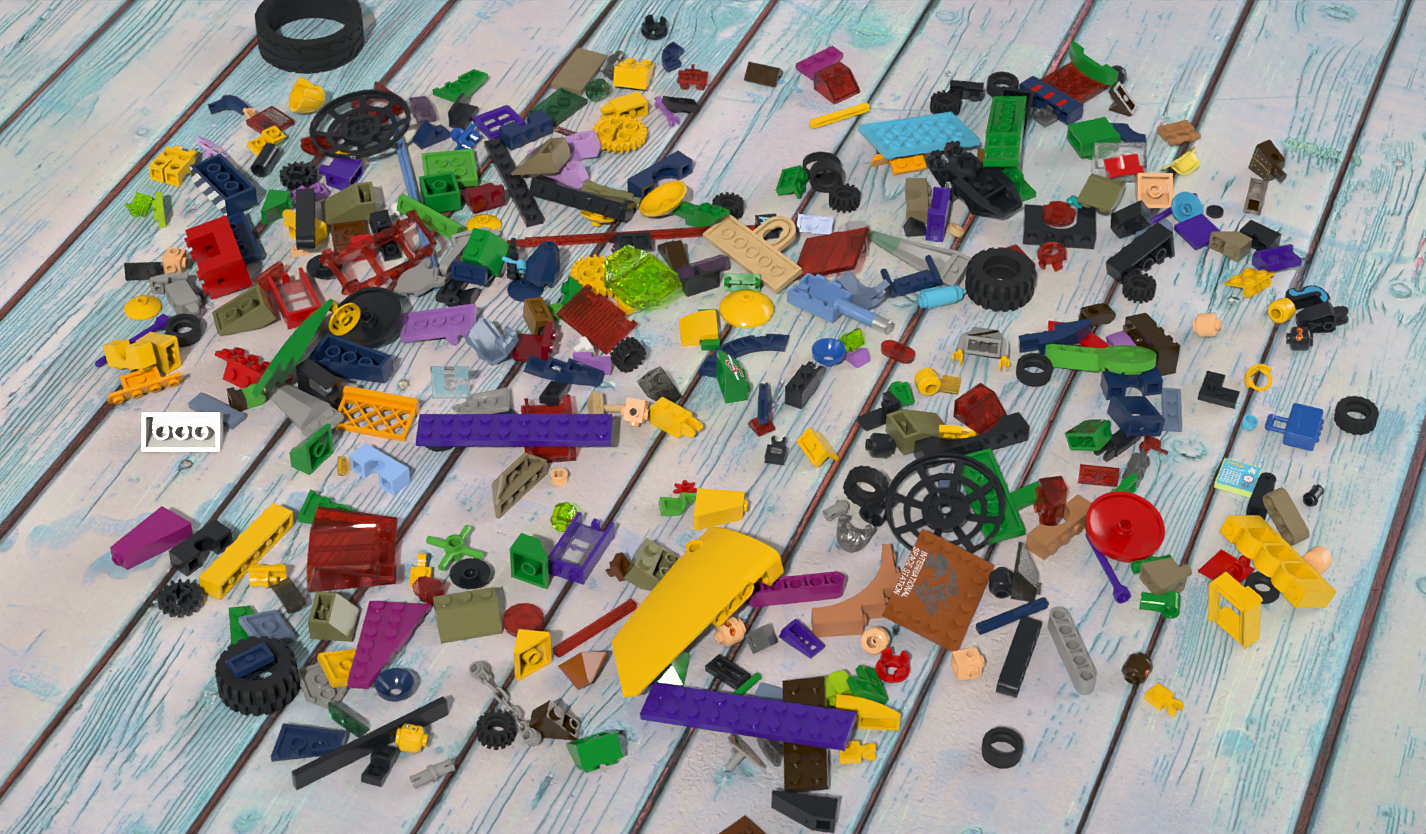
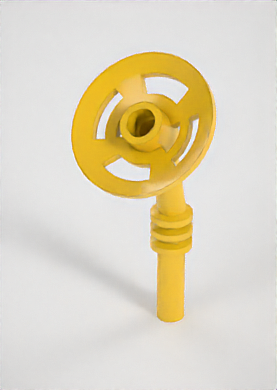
M333 301L328 310L333 313L329 321V330L334 335H343L349 332L360 318V308L354 303H347L338 308L336 301Z

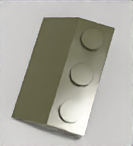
M494 587L433 597L434 615L441 644L502 634L498 600Z

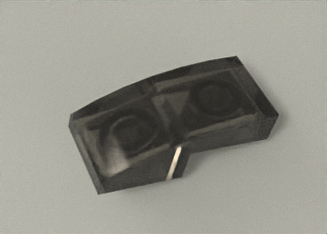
M289 577L270 586L288 614L298 612L303 606L307 605L303 596Z
M756 738L759 748L765 757L775 767H779L780 757H784L783 745L778 744L776 740Z

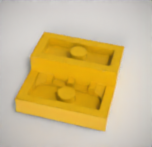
M716 309L695 312L679 319L681 346L700 345V340L718 339Z

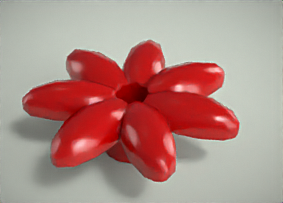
M683 480L682 485L674 484L677 488L673 491L674 494L697 492V488H693L695 482L688 483L686 480Z

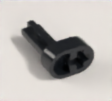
M892 500L891 511L899 502ZM885 501L880 506L871 502L865 503L859 510L860 517L873 526H882L887 520Z

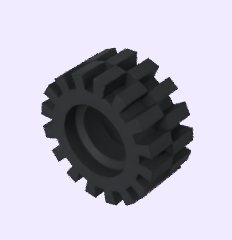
M942 90V92L937 91V94L933 93V96H931L930 112L933 114L952 112L956 116L960 112L961 98L955 92L951 93L949 90L948 92H945V90Z
M840 183V186L835 184V187L832 186L829 190V207H832V210L837 209L836 212L842 211V213L846 211L851 213V210L856 211V208L858 209L860 205L859 188L853 184L849 186V183H846V185Z
M722 192L720 196L716 195L713 198V205L728 209L730 211L729 214L737 220L742 218L744 200L740 195H735L733 192L731 194L729 192L723 194Z
M1133 272V275L1129 273L1128 276H1125L1122 288L1124 298H1128V301L1133 300V303L1139 301V304H1143V301L1148 303L1149 300H1153L1156 290V280L1153 279V276L1150 275L1148 277V273L1143 275L1142 272H1139V274Z
M626 337V340H620L621 343L617 342V346L612 348L613 352H610L611 362L624 373L632 372L633 368L637 369L638 364L642 365L641 360L646 358L644 356L646 355V349L634 337Z
M493 709L490 714L486 711L484 716L480 715L476 727L478 741L481 742L483 747L487 744V749H491L493 746L494 750H498V746L504 749L505 744L510 746L511 741L514 742L516 736L515 719L513 720V716L509 715V712L505 711L502 713L501 709L495 712V709ZM493 727L503 728V730L499 732L489 731V729Z

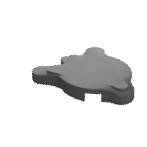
M425 258L418 266L408 269L399 277L394 293L397 297L408 296V294L412 293L415 296H419L432 288L444 286L446 280L444 277L439 276L438 268L430 269L432 262L429 258Z

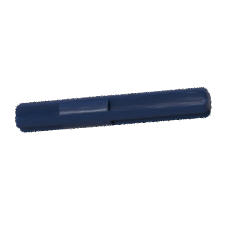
M767 382L759 384L757 411L759 425H766L768 423L770 388Z
M1045 597L1036 599L976 624L975 629L978 634L982 635L1020 620L1021 616L1027 617L1048 608L1049 603Z

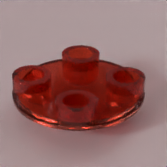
M310 136L301 139V149L305 153L315 156L323 155L313 146ZM316 137L320 147L325 150L332 148L327 138Z

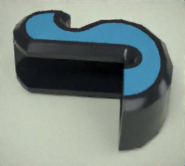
M1315 285L1303 287L1300 291H1296V288H1290L1285 293V298L1290 299L1294 303L1296 310L1324 302L1330 303L1331 301L1330 295L1323 288Z

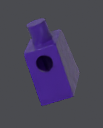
M334 158L329 166L320 165L319 174L325 175L327 186L343 190L354 183H358L363 176L362 160Z

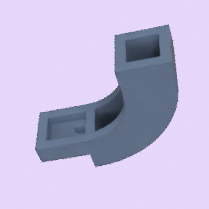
M850 270L835 281L842 285V289L853 293V303L864 309H870L885 298L883 294L886 293L884 289L890 285L885 279L875 287L864 286L855 278Z

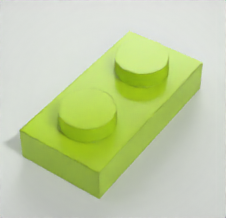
M155 192V200H152L153 210H155L153 211L154 221H158L159 228L166 227L162 192Z

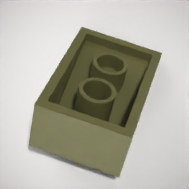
M259 284L254 285L212 312L219 336L260 329L276 319L271 299Z

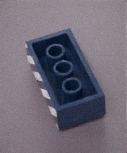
M221 153L190 165L192 183L227 217L258 204L256 187Z

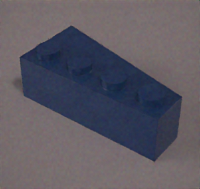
M329 333L323 337L308 356V358L311 357L312 361L325 370L341 378L385 383L394 372L391 355Z

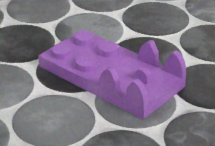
M476 304L404 313L400 336L402 343L446 337L451 345L456 346L458 336L462 335L466 340L469 330L476 323L478 315Z

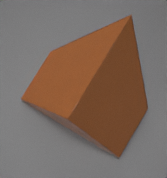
M581 652L558 665V667L572 684L580 690L592 682L608 654L606 652Z

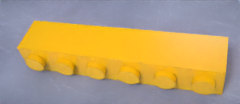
M272 503L213 561L206 571L201 573L199 577L201 592L222 600L249 572V565L257 564L294 526L293 512L275 503Z

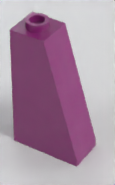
M161 506L110 547L111 559L115 565L129 570L187 539L193 534L191 522Z

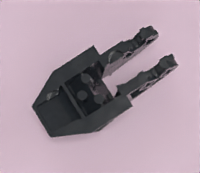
M959 141L946 143L944 154L949 162L945 165L941 160L942 152L939 150L931 151L930 156L926 158V165L942 188L951 189L950 201L954 202L960 199L967 205L970 213L1004 218L1023 205L1014 182L998 167H983V163L971 152L966 151L962 154Z

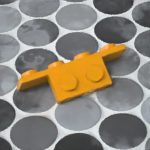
M931 152L895 157L892 160L885 159L881 154H878L872 158L870 167L890 164L893 176L923 171L927 168L924 157L930 156Z
M155 365L146 371L138 370L122 375L119 379L123 390L108 394V403L120 404L126 399H136L145 393H156L168 386L175 387L182 382V373L178 372L161 377Z

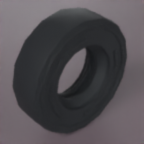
M1261 572L1251 573L1245 580L1244 587L1249 586L1263 599L1261 604H1270L1279 598L1280 591L1273 586L1271 578ZM1264 584L1270 587V590L1259 591L1255 588V585Z

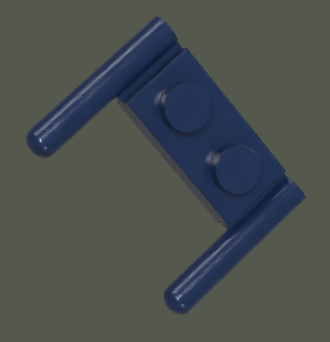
M931 255L925 256L929 270L926 269L894 279V282L891 281L887 269H881L880 273L883 280L886 279L890 284L886 288L891 298L934 286L935 283H942L941 276Z

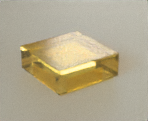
M943 375L940 392L958 395L961 378Z

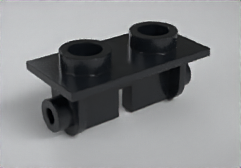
M161 262L124 263L125 281L149 280L150 277L162 275L163 265H161Z

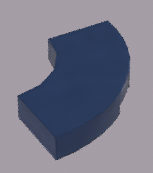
M674 41L663 49L661 56L662 66L668 73L681 67V61L678 58L684 54V48Z
M1111 123L1116 132L1120 134L1121 140L1126 142V145L1137 149H1146V134L1133 131L1128 123Z

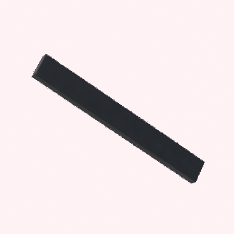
M440 697L291 771L293 786L296 790H299L373 753L378 744L387 746L395 742L397 730L402 728L404 724L425 727L447 716V700L444 697Z

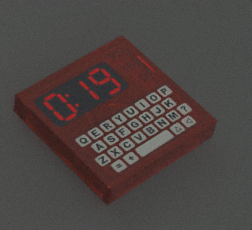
M270 106L247 119L246 125L260 134L274 125L282 132L294 125V119L277 108Z

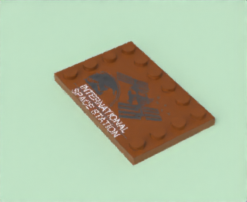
M922 528L882 616L951 652L958 651L989 580V574L995 565Z

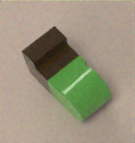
M256 383L239 390H235L234 387L226 389L230 407L238 411L262 405L266 400V396L263 390L258 398L251 394L257 385Z

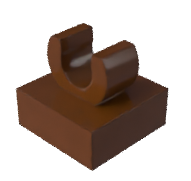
M623 552L616 553L613 561L609 562L610 569H606L609 577L616 576L619 582L626 581L624 576L630 562Z

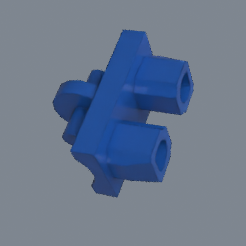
M471 123L465 131L462 128L452 129L450 132L452 141H457V146L454 150L472 149L473 145L478 143L481 135L474 131L475 125Z

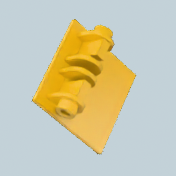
M1246 268L1242 270V273L1232 276L1230 280L1223 284L1243 288L1242 295L1245 298H1251L1271 286L1272 279L1270 277L1275 275V273Z

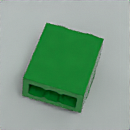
M1106 117L1068 124L1066 138L1080 158L1085 157L1088 160H1098L1110 157L1113 151L1118 150L1119 142L1121 141L1120 134L1116 132Z

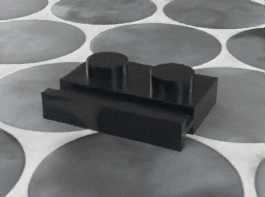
M950 80L949 91L951 93L955 92L956 95H959V98L973 102L983 100L984 83Z

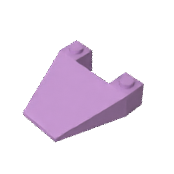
M595 130L578 132L567 136L566 140L571 157L558 173L552 175L544 173L540 175L581 189L584 180L589 178L581 160L598 156L601 149V144ZM533 148V149L528 150V152H527L526 155H528L529 153H531V152H532L533 150H535L536 148ZM527 174L526 176L536 177L539 175Z

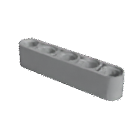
M1053 607L1049 612L1048 630L1075 690L1082 695H1089L1094 691L1096 672L1067 610L1063 607Z

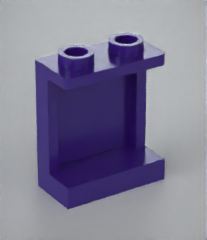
M933 187L932 209L929 208L927 214L925 238L927 241L943 243L949 216L951 189Z

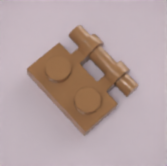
M1188 120L1157 127V133L1164 141H1168L1169 146H1178L1187 141L1191 143L1201 138L1200 132L1195 133V128Z

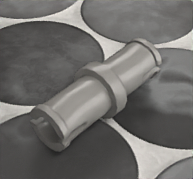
M448 758L434 766L429 765L426 770L409 776L411 783L414 782V789L431 781L436 782L439 777L455 771L454 764L451 765L452 760Z

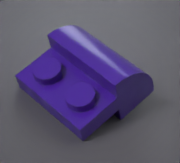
M1286 244L1255 251L1252 256V265L1258 270L1272 272L1301 266L1302 259L1293 252L1292 244Z

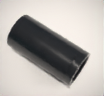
M266 143L251 165V171L255 176L265 177L280 153L276 145Z

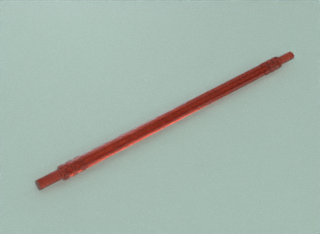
M745 225L750 230H755V225ZM712 226L525 237V239H516V247H539L543 241H553L556 245L610 242L609 239L617 233L650 232L651 240L703 237V233Z

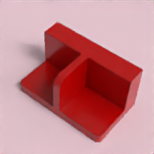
M1138 154L1104 159L1106 178L1116 179L1144 172L1143 165L1140 166Z

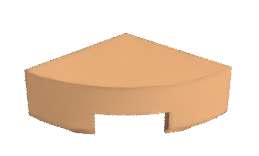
M296 245L290 250L291 258L309 255L308 249L297 250Z

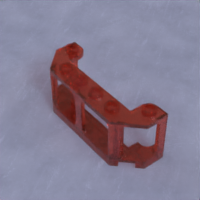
M414 209L406 212L408 218L399 219L395 225L340 251L337 249L332 251L331 248L322 251L319 260L323 266L330 267L340 282L342 295L349 296L358 290L368 287H380L387 280H394L408 269L416 267L423 259L434 253L437 242ZM415 222L430 242L419 250L418 255L415 254L403 236V232ZM394 240L398 243L408 261L384 272L372 255L371 250ZM358 256H364L376 273V276L361 283L358 279L348 282L338 266Z

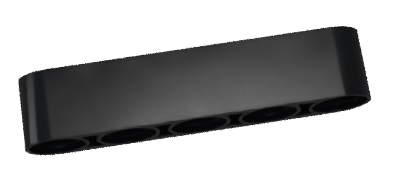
M314 188L296 189L297 250L315 249Z
M1021 616L997 682L996 693L1017 698L1041 631L1042 621Z

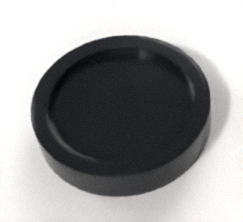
M1210 205L1206 208V214L1211 218H1221L1224 214V209L1218 205Z

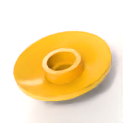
M585 210L580 211V214L590 220L593 226L600 227L601 223L615 221V219Z
M480 214L473 216L467 221L466 229L469 231L473 228L488 227L489 230L499 228L500 232L502 224L496 216Z
M151 295L133 297L124 306L126 316L133 320H148L158 315L161 311L160 300Z

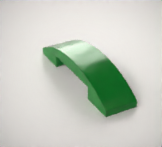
M1075 41L1070 42L1069 57L1079 71L1089 78L1112 86L1117 82V70L1108 64L1101 66L1084 54L1082 46Z

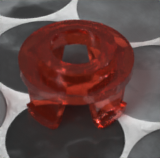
M1047 242L1038 248L1037 258L1041 269L1044 270L1046 265H1052L1055 272L1063 269V260L1067 259V251L1064 245L1058 242ZM1052 249L1058 250L1057 253L1050 255L1052 254Z

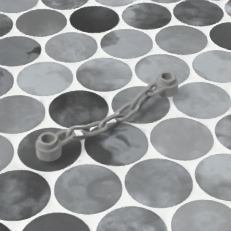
M480 661L473 662L469 666L470 675L478 679L482 685H487L493 691L492 693L500 704H505L509 709V715L513 716V720L515 719L523 743L531 747L537 746L541 740V733L536 729L530 728L521 719L522 714L518 707L513 706L508 700L509 697L506 692L489 681L488 666ZM499 691L505 696L502 700L496 695Z

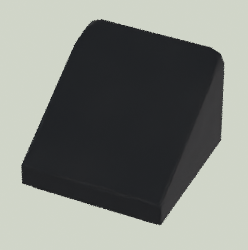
M910 217L903 225L907 237L926 236L925 223Z
M478 288L462 290L458 296L459 305L474 304L479 297Z

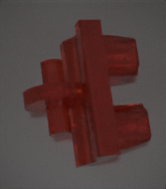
M691 64V69L678 71L677 84H680V89L687 90L690 84L696 85L697 90H705L708 82V71L695 69V64Z

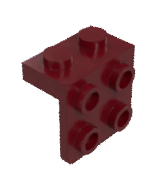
M487 183L461 191V196L472 213L505 205V188L502 184L494 186L493 183Z
M546 321L543 335L518 334L519 341L514 347L512 359L514 361L527 362L529 355L548 361L551 353H554V341L557 340V330H554V322Z

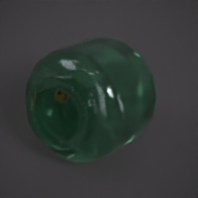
M597 78L586 84L585 93L589 100L598 102L609 95L610 88L604 79Z

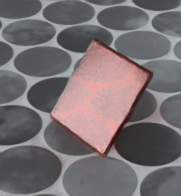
M863 227L806 238L796 263L802 268L803 273L793 281L800 280L807 273L814 276L817 274L826 276L854 270L869 228Z

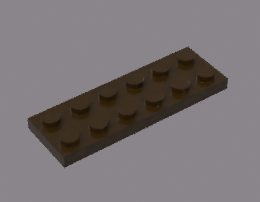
M825 676L782 681L783 702L827 708ZM783 742L784 790L791 793L829 790L828 748Z

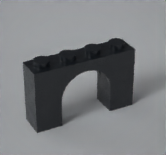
M1025 204L1023 215L1024 245L1094 249L1096 237L1095 209L1078 208L1076 224L1069 228L1059 229L1051 227L1043 221L1042 205Z

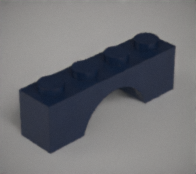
M678 150L627 179V191L633 193L635 197L642 198V201L648 193L654 190L656 182L663 179L681 180L692 174V159Z

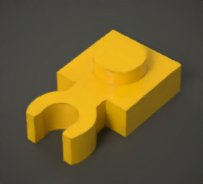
M1159 683L1144 694V700L1160 711L1163 708L1167 709V713L1172 717L1176 716L1177 710L1175 708L1182 711L1184 706L1182 701L1174 699V693Z

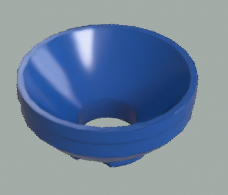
M823 338L817 340L812 345L813 358L826 367L840 363L845 357L846 348L839 340ZM824 357H831V358H833V359H832V360H827V359H823V358H824Z

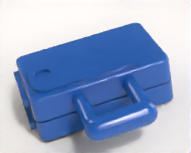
M1293 403L1289 418L1269 414L1265 423V429L1267 431L1283 433L1284 445L1313 451L1315 443L1320 441V431L1323 429L1322 424H1324V419H1322L1324 411L1320 408ZM1274 421L1287 423L1286 429L1274 427Z

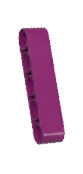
M838 571L779 577L771 586L756 581L753 593L746 600V604L751 607H764L841 598L844 595L845 576Z

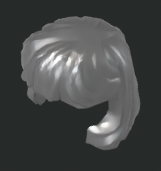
M842 514L837 522V542L844 551L857 552L865 546L867 540H869L874 532V527L869 523L864 529L855 528L846 521L847 515Z

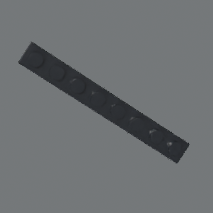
M497 138L484 141V148L526 227L543 224V217L532 196L529 195V191L521 176L511 174L516 166L502 140Z

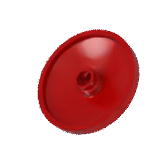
M1124 491L1105 493L1092 502L1086 513L1085 530L1090 542L1099 552L1113 560L1131 563L1132 561L1147 559V557L1153 556L1159 550L1164 540L1165 525L1160 513L1149 501L1139 495Z

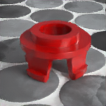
M891 648L883 649L880 652L881 657L875 666L878 677L888 683H900L907 679L910 674V666L908 664L910 658L908 654L902 651L899 657L892 655ZM890 667L897 668L893 675L887 674L886 669Z

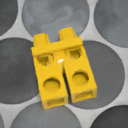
M175 145L173 148L167 146L164 149L165 151L160 153L148 165L150 179L180 187L183 184L182 179L188 173H191L190 165L195 164L198 158L197 151L190 149L188 152L183 151V148Z

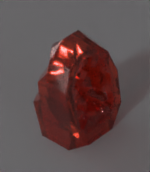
M423 576L417 578L412 584L413 592L419 597V600L434 606L433 597L445 595V585L437 579Z

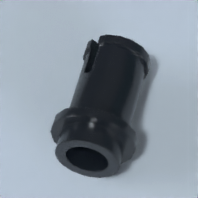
M1319 484L1313 485L1312 489L1303 496L1304 504L1308 507L1316 506L1319 501L1318 499L1324 493V488Z

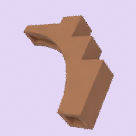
M882 544L880 569L865 589L843 602L826 607L812 608L811 626L813 635L816 638L862 635L863 626H867V619L885 618L882 616L883 611L901 575L898 566L894 565L896 564V554L891 551L890 544Z

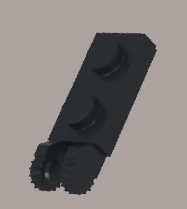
M1119 429L1101 450L1093 451V453L1099 456L1105 452L1103 460L1108 462L1138 442L1141 436H1126Z

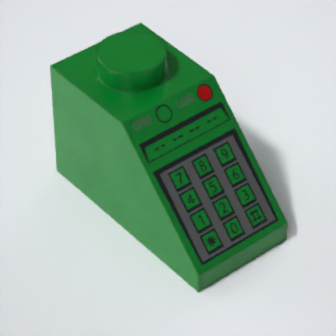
M269 189L261 209L262 225H267L283 218V210L293 208L294 201L291 198L290 191Z

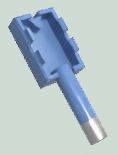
M807 273L799 280V287L798 284H795L787 291L788 303L831 323L843 314L885 334H888L892 329V321L854 304L853 293L842 289V285L835 281L827 282L826 277L817 274L814 276Z

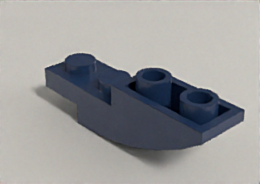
M1091 319L1054 324V330L1019 335V352L1038 350L1039 354L1045 355V346L1048 344L1073 346L1091 333Z

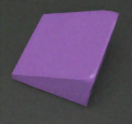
M854 347L846 352L844 357L847 362L856 368H860L871 360L867 348Z

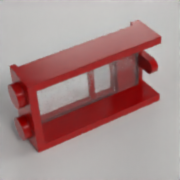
M302 267L298 268L300 279L291 282L288 273L281 275L282 284L279 285L274 284L270 275L267 276L268 290L288 330L299 327L312 313L321 307Z

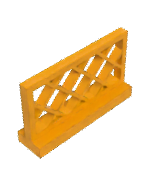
M345 385L343 389L344 396L337 411L342 413L344 418L348 417L349 422L345 424L339 423L333 429L405 442L414 418L418 416L420 411L418 399ZM346 403L356 406L349 410L345 408ZM370 407L374 410L365 414L362 409ZM386 410L392 413L383 417L380 412ZM359 411L362 416L353 420L350 415ZM377 414L380 419L371 423L368 418ZM401 414L410 415L408 418L402 421L399 418V415ZM396 418L398 423L392 426L387 424V421ZM363 420L368 424L364 427H357L356 425ZM382 423L386 427L381 431L375 430L374 428ZM402 427L404 431L400 435L393 433V430Z

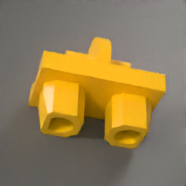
M249 565L250 586H264L265 589H269L270 586H287L286 565Z

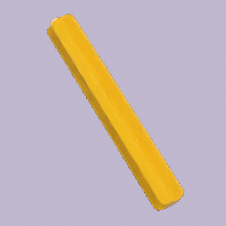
M865 102L809 120V125L812 129L854 117L869 112L870 105Z

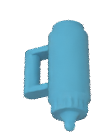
M959 285L936 286L920 290L918 295V304L921 309H931L953 304L962 300L963 294L967 290H962Z

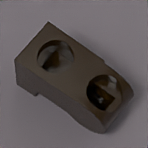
M1098 303L1082 307L1078 320L1091 319V330H1093V326L1111 323L1115 319L1116 313L1107 303Z

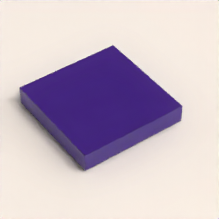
M1203 214L1174 225V230L1195 251L1209 245L1212 232H1220Z

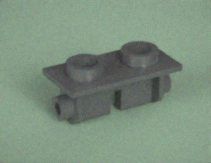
M621 50L615 53L610 51L600 68V71L611 81L614 78V66L624 59V52Z
M1142 448L1140 453L1131 455L1127 465L1128 468L1125 469L1122 475V479L1127 478L1131 473L1138 475L1137 488L1144 478L1147 467L1150 465L1149 456L1146 455L1144 448Z

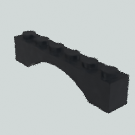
M543 175L532 177L529 195L624 222L633 217L635 201L580 190Z
M1020 412L1002 416L999 422L991 429L976 436L959 439L931 436L916 440L914 456L918 459L935 453L950 452L966 455L989 448L993 451L1028 441L1030 426ZM937 462L923 467L924 469H929L950 462Z

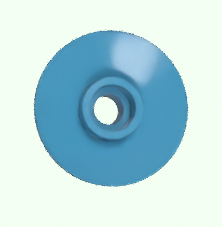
M1180 192L1172 199L1171 210L1173 216L1179 222L1203 214L1201 201L1190 192Z

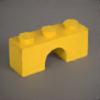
M116 339L103 345L109 367L146 371L150 369L151 365L157 363L150 341H138L130 345L129 340Z

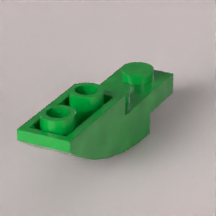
M684 201L673 210L674 215L684 218L686 225L692 227L709 226L730 213L728 209L708 202L702 203L699 206Z

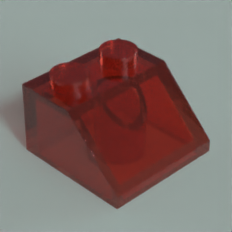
M840 61L814 72L813 89L834 105L860 93L851 69Z

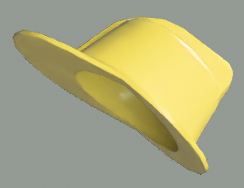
M1193 147L1180 158L1165 165L1161 170L1171 167L1181 175L1193 172L1200 166V162L1194 153L1196 147Z

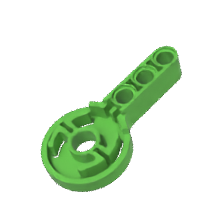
M1048 344L1045 346V356L1050 359L1052 366L1057 368L1099 372V370L1101 372L1105 371L1106 368L1108 371L1118 374L1125 372V375L1142 374V372L1151 370L1156 366V353L1139 346L1117 345L1107 348H1089L1060 344Z

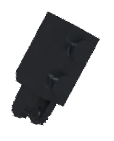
M811 361L806 365L802 364L785 386V404L802 410L817 390L824 366L819 365L814 369V364Z

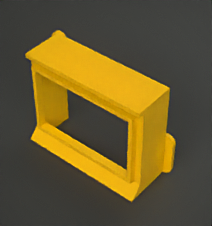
M1225 572L1208 584V621L1217 623L1240 645L1243 644V649L1245 650L1260 639L1261 602L1263 599L1249 586L1243 587L1231 575ZM1220 595L1240 611V616L1228 606L1220 610Z

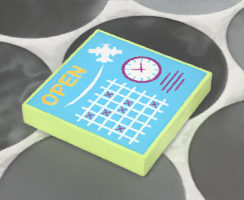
M1224 458L1214 488L1251 498L1263 468Z

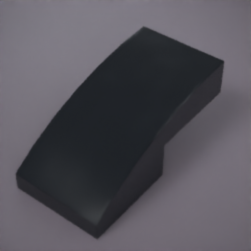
M378 744L370 755L369 765L361 774V782L382 787L394 766L399 749Z

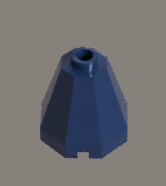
M543 241L526 260L525 280L538 287H543L544 284H548V287H553L558 282L560 277V251L556 243L553 241Z

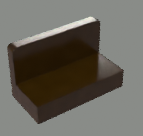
M749 61L744 80L775 88L778 77L782 78L783 71L777 67Z

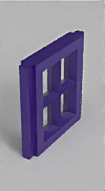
M509 105L472 117L473 123L489 140L499 138V129L491 132L489 130L491 128L501 127L513 120L517 125H526L525 121ZM506 114L509 115V117H506L504 119H498V117ZM489 120H495V122L487 125L484 124V122H487Z

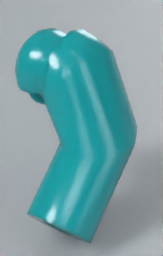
M1071 195L1066 199V202L1070 207L1075 205L1077 214L1078 208L1085 207L1080 202H1077V196Z

